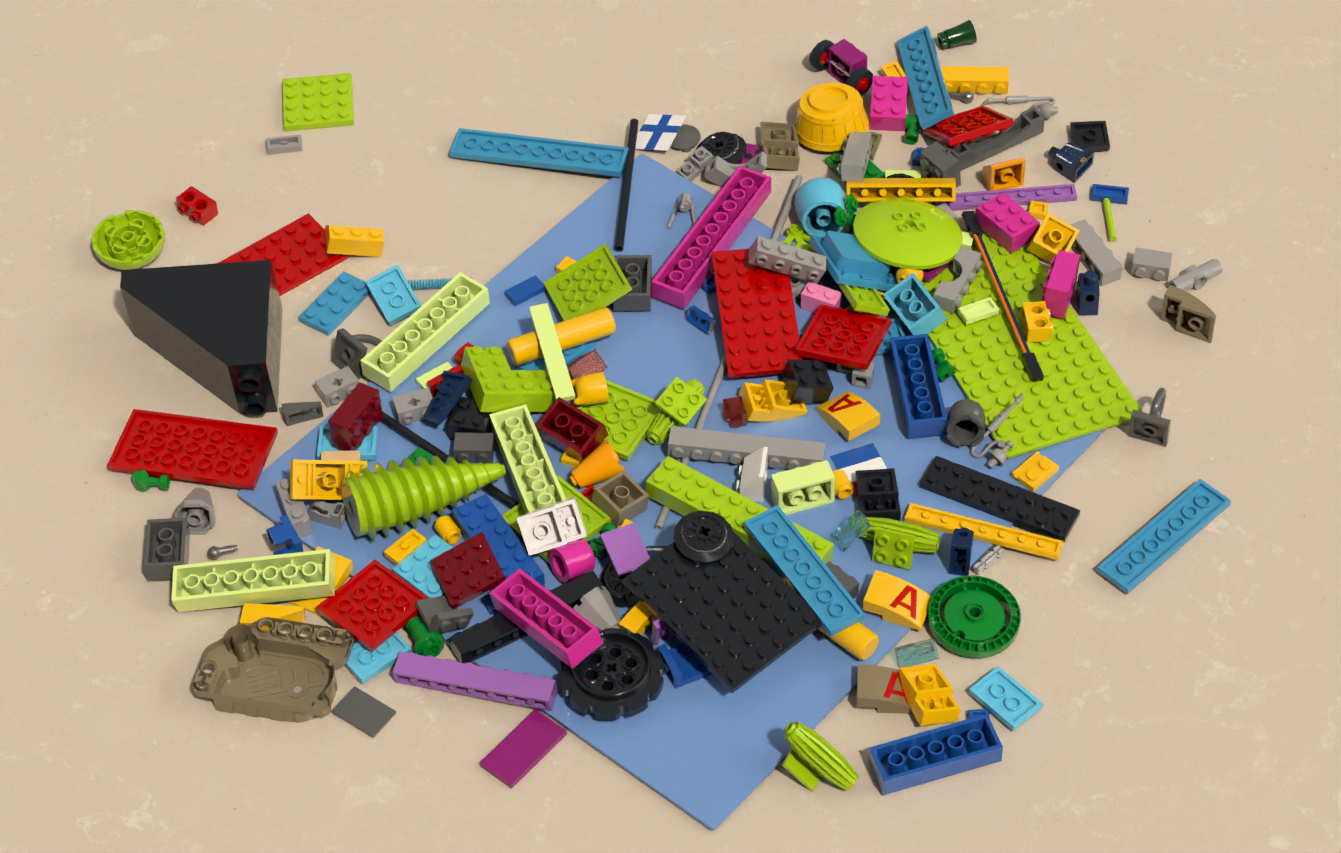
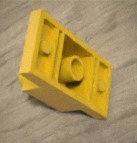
M290 460V499L343 500L342 480L346 478L348 471H352L358 476L360 467H367V461Z

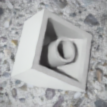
M762 447L744 457V464L739 467V477H741V480H737L736 492H740L741 495L752 501L763 502L768 474V447Z

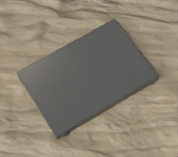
M355 686L331 711L332 714L372 738L396 714L394 709Z

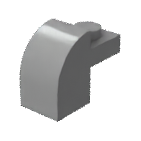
M873 360L867 370L837 364V371L852 374V386L870 390L874 374Z

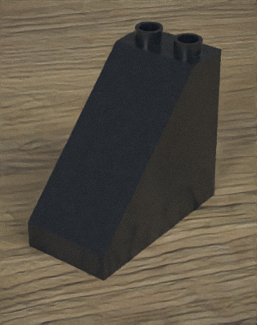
M271 260L121 270L120 289L135 337L239 414L261 416L266 412H278L282 305Z

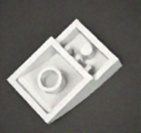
M575 496L517 517L529 556L587 537V531Z

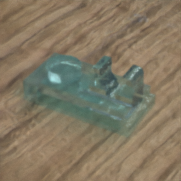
M857 510L841 527L837 528L834 534L830 535L833 543L839 545L841 551L845 552L871 525L864 513Z
M932 638L895 648L899 668L939 659L936 640Z

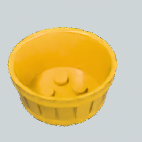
M834 82L822 83L809 88L800 97L795 126L799 142L808 148L824 152L842 151L843 147H845V139L849 138L850 132H869L870 130L869 118L865 111L862 97L855 88L849 85Z

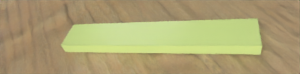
M548 303L530 306V315L555 399L557 400L560 397L565 401L575 399L574 389Z

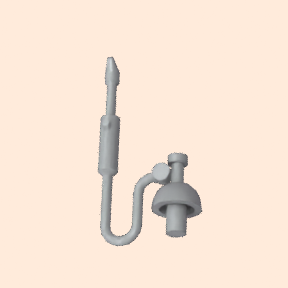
M1006 96V98H987L983 102L984 105L993 102H1006L1011 105L1012 103H1027L1034 100H1050L1052 102L1034 103L1032 107H1035L1042 113L1045 119H1050L1051 114H1058V107L1050 106L1055 104V99L1052 97Z
M1020 393L1014 403L1006 411H1002L987 427L984 439L990 433H993L1008 417V413L1022 401L1023 393ZM995 440L980 454L975 453L978 445L972 447L971 455L975 458H980L993 445L998 444L1001 449L996 448L989 452L992 458L987 464L993 469L998 462L1001 465L1005 464L1007 460L1005 453L1014 444L1009 440L1006 443L1003 440Z

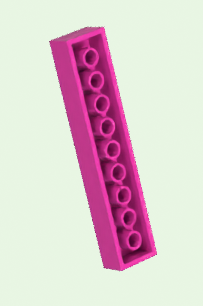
M739 166L651 281L652 297L682 309L686 308L701 288L704 280L713 272L711 252L729 250L771 194L770 176L743 166Z

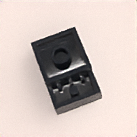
M895 469L855 471L860 520L863 517H877L901 521Z

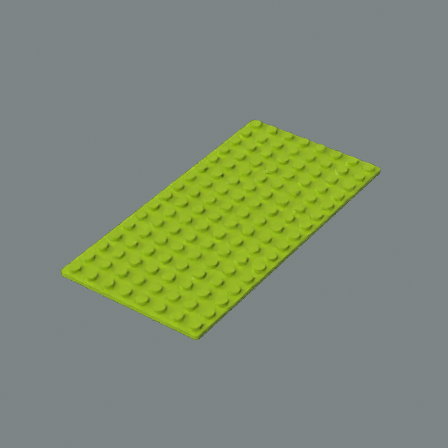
M967 228L961 230L963 232L969 233ZM983 231V242L1031 353L1034 352L1044 375L1043 381H1031L1021 358L1023 352L982 255L980 260L983 261L980 272H976L975 281L973 284L970 283L968 294L963 296L960 307L991 297L999 308V314L966 325L957 313L958 307L954 314L943 311L948 320L928 333V337L935 348L943 349L945 353L944 360H948L954 367L956 373L953 377L966 397L979 403L984 409L986 428L1002 411H1006L1014 403L1020 393H1023L1022 401L1008 413V417L993 433H990L994 441L1003 440L1006 443L1009 440L1014 444L1005 453L1007 458H1013L1129 422L1133 409L1143 412L1070 305L1065 319L1050 316V322H1053L1054 327L1053 333H1050V341L1027 342L1021 318L1022 303L1042 300V296L1045 295V293H1042L1044 283L1049 281L1047 280L1048 273L1036 255L1027 251L1028 244L1010 254ZM974 238L971 250L980 252ZM954 259L952 264L929 283L924 280L921 281L932 298L940 282H951L959 278L953 272ZM892 266L890 271L896 278V272L899 267Z

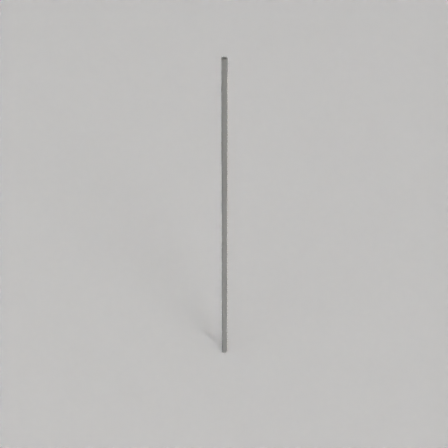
M796 175L771 240L778 242L794 202L796 192L802 182L803 177L801 175ZM725 354L694 429H703L727 369ZM682 458L681 463L688 466L690 458ZM664 505L655 525V528L659 530L663 529L670 508Z

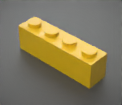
M941 66L948 92L963 93L970 91L973 94H1008V67Z

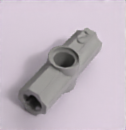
M1212 259L1198 267L1191 265L1182 275L1170 280L1168 286L1172 285L1184 291L1193 287L1200 289L1206 284L1207 280L1221 274L1223 268L1217 259Z

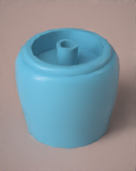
M818 177L802 184L796 192L794 206L797 218L805 231L811 236L825 237L827 231L840 232L843 227L836 225V218L834 216L837 206H840L847 213L846 194L839 183L830 178Z

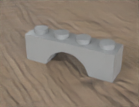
M960 247L953 262V272L959 278L951 282H940L934 293L933 299L943 311L954 314L956 308H960L963 296L968 294L970 283L973 284L975 281L976 272H980L983 261H980V252Z

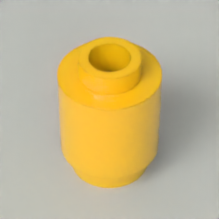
M832 471L835 476V495L840 499L850 497L853 493V486L845 471Z
M441 516L436 520L434 529L445 542L452 545L461 539V530L450 516Z

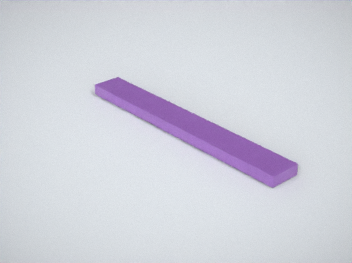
M1074 184L956 193V201H932V204L939 206L946 203L952 211L976 209V207L1003 192L1018 205H1030L1031 201L1045 203L1077 201V193Z

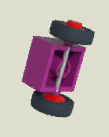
M845 39L836 44L829 40H823L813 48L809 62L815 69L824 70L828 67L829 75L840 83L855 88L861 96L872 85L873 74L867 69L868 56L857 49L852 43Z

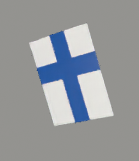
M649 114L637 135L636 149L668 151L686 116Z

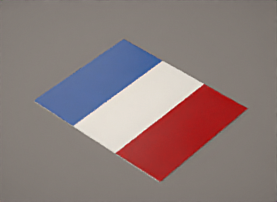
M873 443L830 456L837 470L845 471L853 486L852 498L857 497L855 471L887 469Z

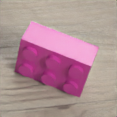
M873 76L870 130L905 131L908 77Z
M1004 192L976 207L975 215L981 229L1010 254L1029 244L1040 226L1038 220Z
M1059 250L1057 257L1052 258L1051 268L1053 269L1048 270L1047 280L1049 281L1044 283L1042 293H1045V295L1042 296L1041 300L1045 301L1046 308L1050 309V316L1065 319L1077 282L1080 254Z

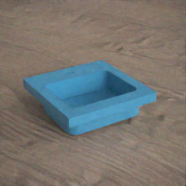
M827 231L825 237L811 236L809 242L816 253L827 256L826 268L836 283L888 291L898 284L890 271L892 265L883 263L870 256L857 243L854 235Z

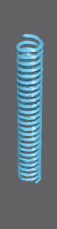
M432 278V285L431 279H429L428 285V279H426V284L425 279H423V284L422 279H420V284L419 279L417 283L416 280H414V283L413 280L411 282L408 280L413 290L415 288L416 290L418 288L441 289L449 282L448 278L446 280L445 278L443 280L442 278H438V280L435 278L434 283Z

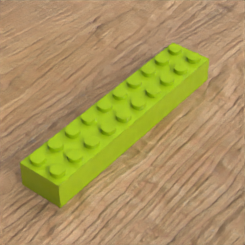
M669 456L664 459L646 480V492L649 494V498L683 516L696 511H709L724 517L731 525L732 530L759 557L772 563L744 527V521L768 510V508ZM792 522L825 564L833 559L834 543Z

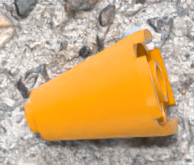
M605 440L571 471L572 475L569 478L575 487L583 488L606 481L623 470L625 471L623 465L620 467L617 454L610 443Z

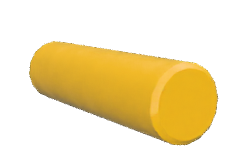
M607 307L554 324L562 351L614 334L616 330L613 315ZM535 331L507 340V351L515 366L543 358Z
M860 622L831 637L822 625L817 628L859 660L868 659L879 644V636Z

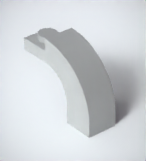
M760 152L744 164H731L716 156L705 165L704 177L717 185L724 186L739 166L761 173L767 167V154Z

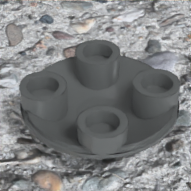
M682 124L671 147L680 149L684 153L691 151V148L700 141L701 135L699 130L694 126Z

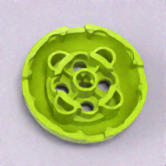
M139 210L124 211V214L108 216L97 225L92 235V245L97 257L106 265L121 270L137 269L151 263L160 254L165 243V231L161 221L154 215Z

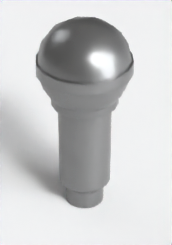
M970 91L963 93L948 92L950 98L959 99L965 103H971L974 99V95Z
M237 545L221 548L212 546L208 549L207 554L210 559L217 560L221 555L238 551Z

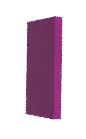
M535 709L480 762V766L512 789L567 735V730Z

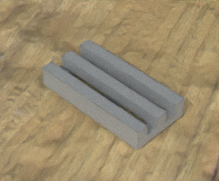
M301 135L266 138L268 155L303 151Z

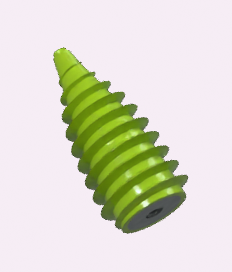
M419 456L415 465L408 458H404L401 467L395 461L390 460L386 470L380 463H375L372 473L366 466H361L358 476L354 472L348 471L346 478L342 480L344 507L354 534L357 537L368 534L374 542L377 531L382 530L388 538L391 527L395 526L402 533L404 523L410 522L413 528L416 529L417 519L423 517L429 524L431 513L436 511L440 516H444V508L450 505L453 509L457 508V501L463 497L469 501V494L476 490L480 492V488L501 479L503 475H506V469L504 464L500 463L482 464L478 462L477 464H470L467 460H463L460 464L452 457H448L445 464H443L437 456L431 458L430 464L425 458Z

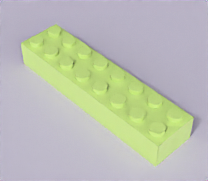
M461 272L457 274L360 360L363 376L392 392L490 304L488 288Z
M527 405L489 414L492 432L525 514L565 500L566 497Z
M330 549L177 565L173 566L171 601L178 612L243 606L244 603L262 604L335 596L336 560Z

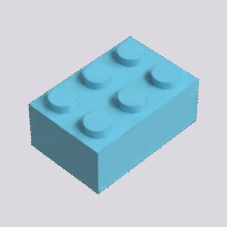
M914 273L883 294L912 335L928 334L948 320L942 309Z

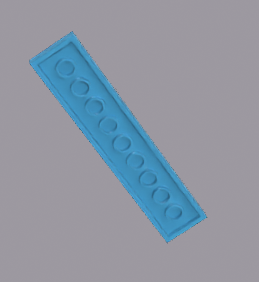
M459 128L449 153L452 158L621 177L629 148Z

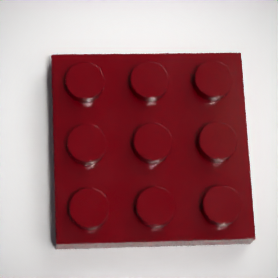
M483 532L430 560L453 609L506 580Z

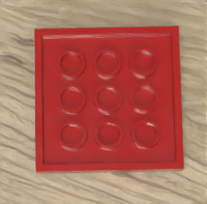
M980 106L952 115L924 130L920 126L921 133L950 147H956L961 142H971L979 136L985 137L992 135V132L1005 131L1008 127L1013 126L1014 123L1013 118L988 107Z
M820 304L795 348V355L867 370L891 327L892 320L890 318Z
M374 559L337 589L335 596L326 598L316 606L319 614L338 628L351 631L353 638L373 652L407 624L410 619L419 614L420 612L416 607L417 601L427 599L428 597Z

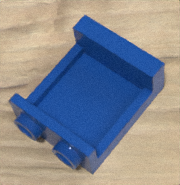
M666 644L658 646V651L664 662V670L675 689L712 675L683 644L672 649H668Z

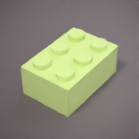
M828 461L816 462L772 474L771 500L773 505H778L785 515L834 503L835 476Z

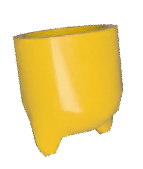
M604 372L587 374L571 380L577 396L573 401L575 405H593L609 402Z

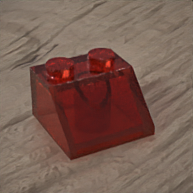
M596 349L580 356L567 366L571 380L583 375L603 372L608 368Z

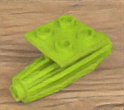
M676 376L654 403L660 410L647 431V439L650 443L661 445L669 438L671 426L681 427L683 425L685 427L707 401V398L703 396L705 392L703 384L696 379H690L685 383Z
M863 517L862 520H858L856 525V531L859 532L860 537L874 542L872 561L911 570L913 552L936 554L939 549L941 535L916 524L889 518Z
M797 721L795 723L790 722L785 727L784 737L792 747L782 766L811 792L815 790L821 776L844 791L855 785L859 777L845 757L821 735Z

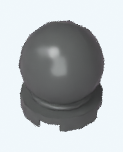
M962 399L955 402L947 416L946 430L948 439L958 447H961V445H971V447L980 444L985 434L986 417L984 409L979 403L971 399Z

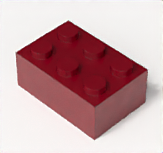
M359 382L328 420L333 447L343 451H355L361 446L364 438L372 432L376 423L381 421L383 412L378 389Z
M560 397L557 398L536 425L538 433L542 438L581 462L608 436L603 423Z

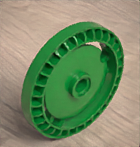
M976 575L956 577L942 584L931 597L928 608V624L936 640L947 650L969 658L991 657L1007 649L1014 642L1021 623L1020 608L1012 593L995 580ZM949 597H951V598L947 601V603H946V605H945V609H944V620H945V623L943 624V622H942V620H941V618H940L939 609H940V607L942 606V604H943ZM1004 609H1005V611H1006V613H1007V615H1008L1009 625L1006 624V623H1004V621H1005ZM963 635L965 639L963 640L958 637Z

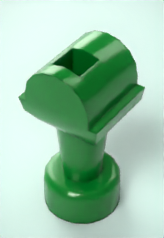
M906 114L905 129H908V131L904 135V141L910 145L918 142L919 136L916 130H919L920 123L917 115Z
M933 349L934 363H937L936 372L944 382L954 375L956 371L948 360H944L945 353L943 349Z
M145 470L136 471L132 474L134 488L137 491L146 492L151 486H159L160 490L169 489L170 478H168V475H161L160 478L149 477Z
M606 523L601 531L605 533L617 529V527L611 523ZM601 537L599 539L593 538L589 545L594 555L604 558L607 555V550Z

